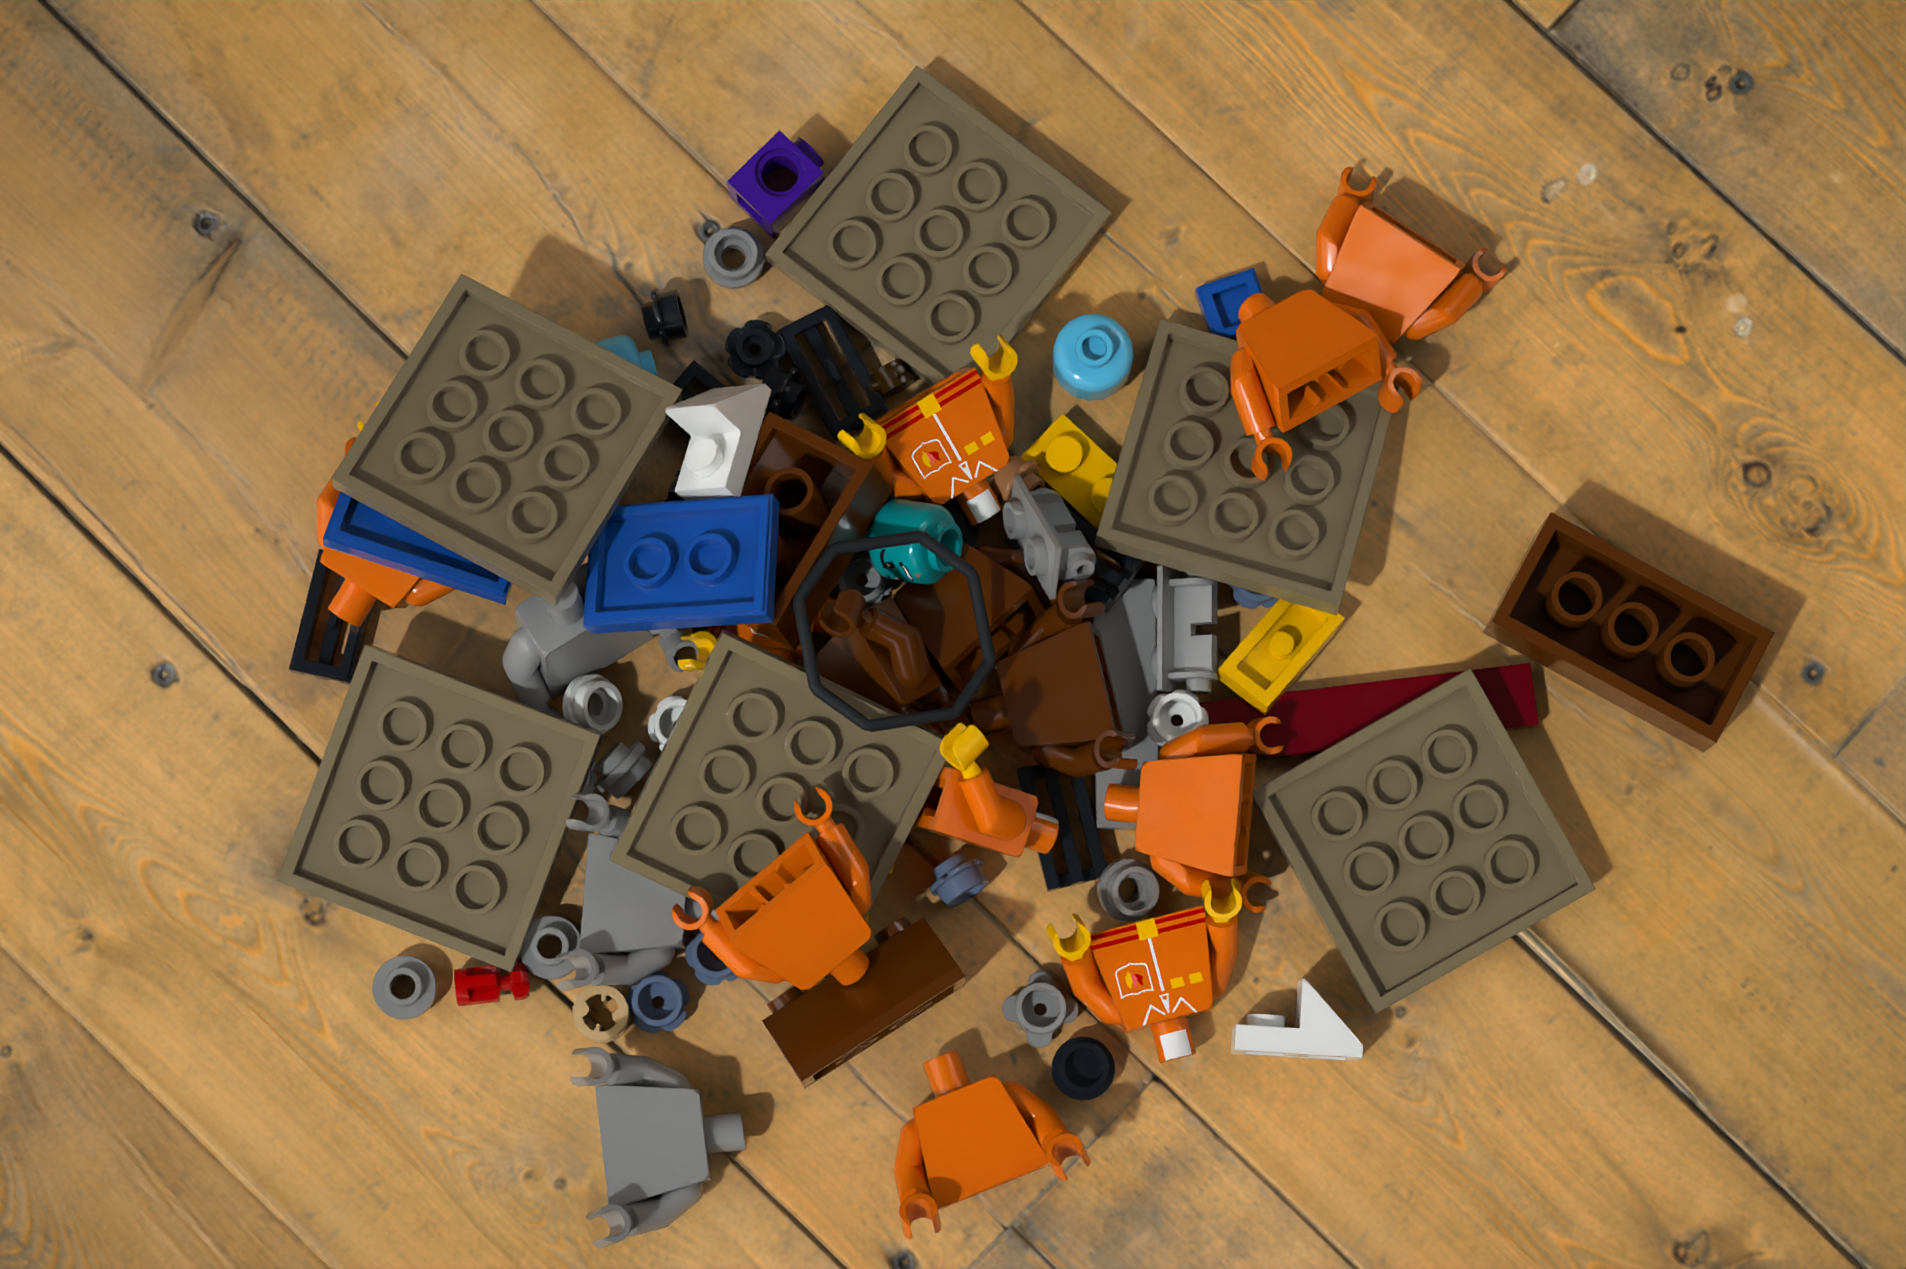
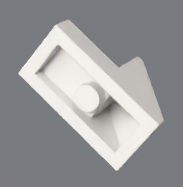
M766 384L713 388L666 408V414L691 436L675 487V492L684 500L741 496L771 393V389Z
M1301 978L1297 983L1295 1028L1285 1027V1016L1247 1014V1025L1236 1024L1232 1028L1231 1054L1357 1062L1363 1058V1044L1305 978Z

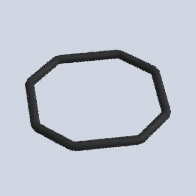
M910 531L835 542L825 549L794 594L793 609L808 686L814 696L862 730L876 732L955 719L963 714L994 668L996 656L978 572L972 565L925 532ZM919 543L967 577L983 661L952 707L869 719L821 685L805 601L837 555Z

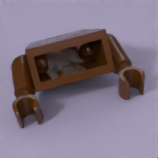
M963 542L960 557L972 565L980 576L996 661L1010 648V645L1036 617L1045 610L1042 605L1043 603L1049 607L1058 600L1059 591L1056 590L1055 599L1049 600L1037 577L1031 576L1028 573L1024 561V551L1021 549L981 544L973 548ZM956 569L947 572L945 577L931 585L906 582L893 598L906 622L921 631L928 659L940 678V689L927 702H933L937 709L953 706L957 699H953L949 693L952 686L961 694L983 661L967 577ZM968 705L965 709V712L968 719L973 724L974 722L971 714V708ZM944 721L937 722L939 729L946 735L951 731L945 726Z
M1093 579L1064 583L1059 590L1058 600L1039 614L1010 645L1009 657L997 663V671L1003 693L970 702L974 725L984 736L1011 729L1017 749L1026 755H1032L1039 766L1076 778L1104 772L1112 768L1134 770L1138 765L1137 759L1122 757V747L1128 745V739H1135L1136 734L1124 731L1101 633L1089 621L1080 623L1082 618L1096 617L1102 615L1105 611L1103 602L1085 604L1084 593L1089 586L1094 584Z
M846 589L839 593L836 601H827L821 613L819 623L833 637L816 655L819 675L899 714L920 712L921 708L940 689V678L928 659L921 631L906 622L891 597L866 610L864 609L866 605L864 596L855 589ZM929 723L921 724L934 730Z

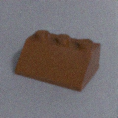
M771 412L768 413L761 424L741 496L774 494L780 502L773 622L744 625L796 651L800 640L793 609L795 592L828 546L835 542L862 539L866 536L876 514L884 506L892 490L874 463ZM855 552L837 555L806 599L805 604L810 626Z
M904 916L878 932L874 938L879 946L865 954L869 958L868 969L854 984L842 985L829 973L825 976L826 980L806 993L794 986L767 1004L772 1014L762 1020L804 1088L809 1087L964 987V973L924 917L911 925L907 917Z

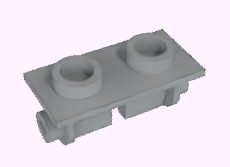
M1014 476L1011 502H1006L1003 508L1005 532L1008 538L1015 539L1020 549L1024 551V561L1028 573L1031 576L1037 577L1049 600L1055 599L1058 580H1085L1089 578L1094 572L1096 555L1080 530L1075 531L1076 522L1057 491L1038 488L1029 492L1021 476Z
M1162 565L1157 566V584L1153 588L1151 597L1152 609L1157 618V646L1153 649L1151 656V667L1156 679V690L1168 694L1178 689L1186 690L1193 694L1211 693V682L1218 680L1217 636L1212 634L1196 635V625L1217 624L1218 581L1184 573Z

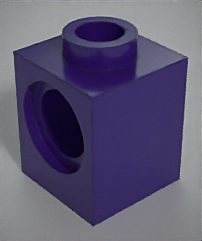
M779 130L727 181L729 196L770 237L774 238L793 220L824 181V172L820 169L824 161L805 140L798 137L792 142ZM776 169H787L798 178L796 184L785 192H775L768 189L764 184V180L770 172Z

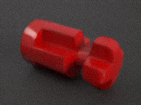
M518 962L515 970L507 975H500L497 966L494 965L454 970L455 993L458 1006L500 1002L501 992L505 990H511L515 1000H524L530 995L529 970L522 962Z

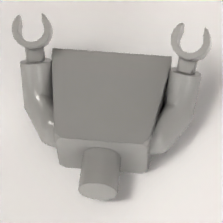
M588 563L580 566L557 606L532 595L519 603L515 608L517 630L513 632L502 656L503 667L520 702L564 718L555 707L547 704L550 697L554 700L564 694L568 685L576 677L583 674L598 673L652 640L654 634L659 633L661 635L659 644L670 667L676 672H683L684 670L678 666L679 659L676 656V652L683 647L690 646L695 648L698 653V648L694 642L680 639L683 634L693 633V628L591 634L583 626Z
M575 793L572 795V798L584 801L588 805L589 815L585 821L566 819L567 827L577 831H598L599 834L589 833L580 948L555 956V961L565 959L572 962L575 966L576 977L575 979L557 982V986L560 990L569 991L589 984L595 986L633 985L668 966L674 957L675 951L685 950L687 930L678 927L673 921L672 907L678 904L686 914L692 917L701 916L702 909L698 902L609 861L610 853L631 811L611 804L608 805L606 800L598 794ZM713 910V912L711 913V915H712L717 921H719V918H718V916H717L715 910Z
M599 1047L577 1048L572 1051V1055H585L591 1062V1072L588 1077H570V1080L576 1086H595L607 1186L608 1205L593 1210L586 1216V1220L596 1217L604 1218L610 1227L609 1236L594 1241V1246L605 1248L624 1240L627 1236H635L668 1227L700 1200L703 1184L712 1181L709 1154L746 1150L742 1112L705 1116L702 1092L699 1089L691 1088L690 1081L685 1074L650 1057L608 1053Z

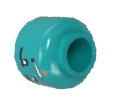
M893 499L882 506L865 538L921 531L929 534L959 557L961 556L963 546L961 530L955 523L952 514L944 506L905 499ZM919 543L867 550L875 570L887 579L931 585L941 580L947 572L954 569Z

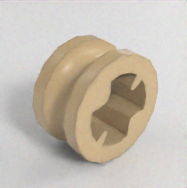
M593 985L584 989L577 996L572 1007V1019L577 1030L587 1039L596 1043H609L618 1039L627 1030L631 1020V1012L629 1011L627 999L616 988L608 985ZM601 996V1001L604 1004H607L608 999L612 998L619 1007L612 1013L615 1025L606 1031H602V1027L599 1024H596L595 1029L592 1030L585 1022V1019L592 1013L588 1003Z

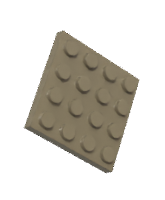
M916 65L765 253V259L825 306H830L842 319L895 359L900 358L917 376L932 386L960 368L975 367L980 375L981 368L970 354L971 347L979 343L987 356L990 357L999 348L997 336L1000 334L1011 345L1111 219L1112 212Z
M461 273L331 478L332 486L336 490L557 606L671 417L666 414V408L681 402L682 389Z
M1160 319L1094 546L1337 615L1392 415L1378 401L1377 391L1382 382L1379 381L1285 433H1282L1277 426L1271 427L1274 437L1281 438L1289 444L1293 457L1285 473L1281 460L1276 454L1270 452L1262 454V459L1268 469V477L1265 481H1262L1255 476L1251 468L1252 456L1257 448L1254 435L1246 436L1231 395L1230 358L1238 350L1237 340ZM1394 385L1396 391L1398 392L1399 386Z
M722 629L610 853L609 861L690 899L692 898L687 890L691 886L702 887L712 896L714 902L713 910H715L805 833L809 832L816 841V838L819 836L818 831L814 826H808L796 817L794 800L795 798L797 799L805 815L809 817L820 816L826 808V803L815 789V786H819L830 794L832 800V813L830 816L835 824H844L868 863L872 901L874 903L946 762V759L939 750L940 743L945 736L921 724L876 732L862 730L814 696L808 686L805 668ZM820 676L821 685L869 719L901 715ZM869 909V910L867 911V913L864 915L865 919H866V917H867V915H868L870 909Z
M372 644L364 645L277 881L512 972L520 960V954L569 828L566 825V819H573L579 800L573 799L572 795L583 792L604 734Z
M1471 668L1253 791L1255 805L1372 1012L1375 1014L1595 890L1588 874Z

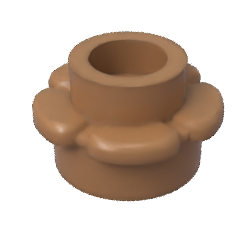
M1014 455L1010 457L1009 464L996 472L990 487L1003 508L1006 502H1011L1014 476H1021L1029 492L1045 487V481L1038 475L1041 466L1035 460L1025 461L1019 456Z

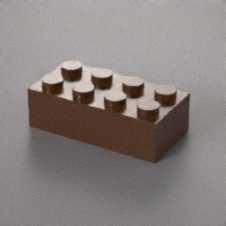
M1550 512L1539 527L1483 631L1489 637L1703 753L1717 743L1775 634L1769 629Z

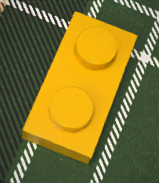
M1062 413L1020 458L1025 461L1035 460L1041 466L1038 475L1045 481V486L1049 490L1057 491L1068 508L1078 517L1098 529L1117 463Z
M1279 599L1218 668V679L1259 712L1266 715L1342 627L1345 617L1339 613L1334 615Z

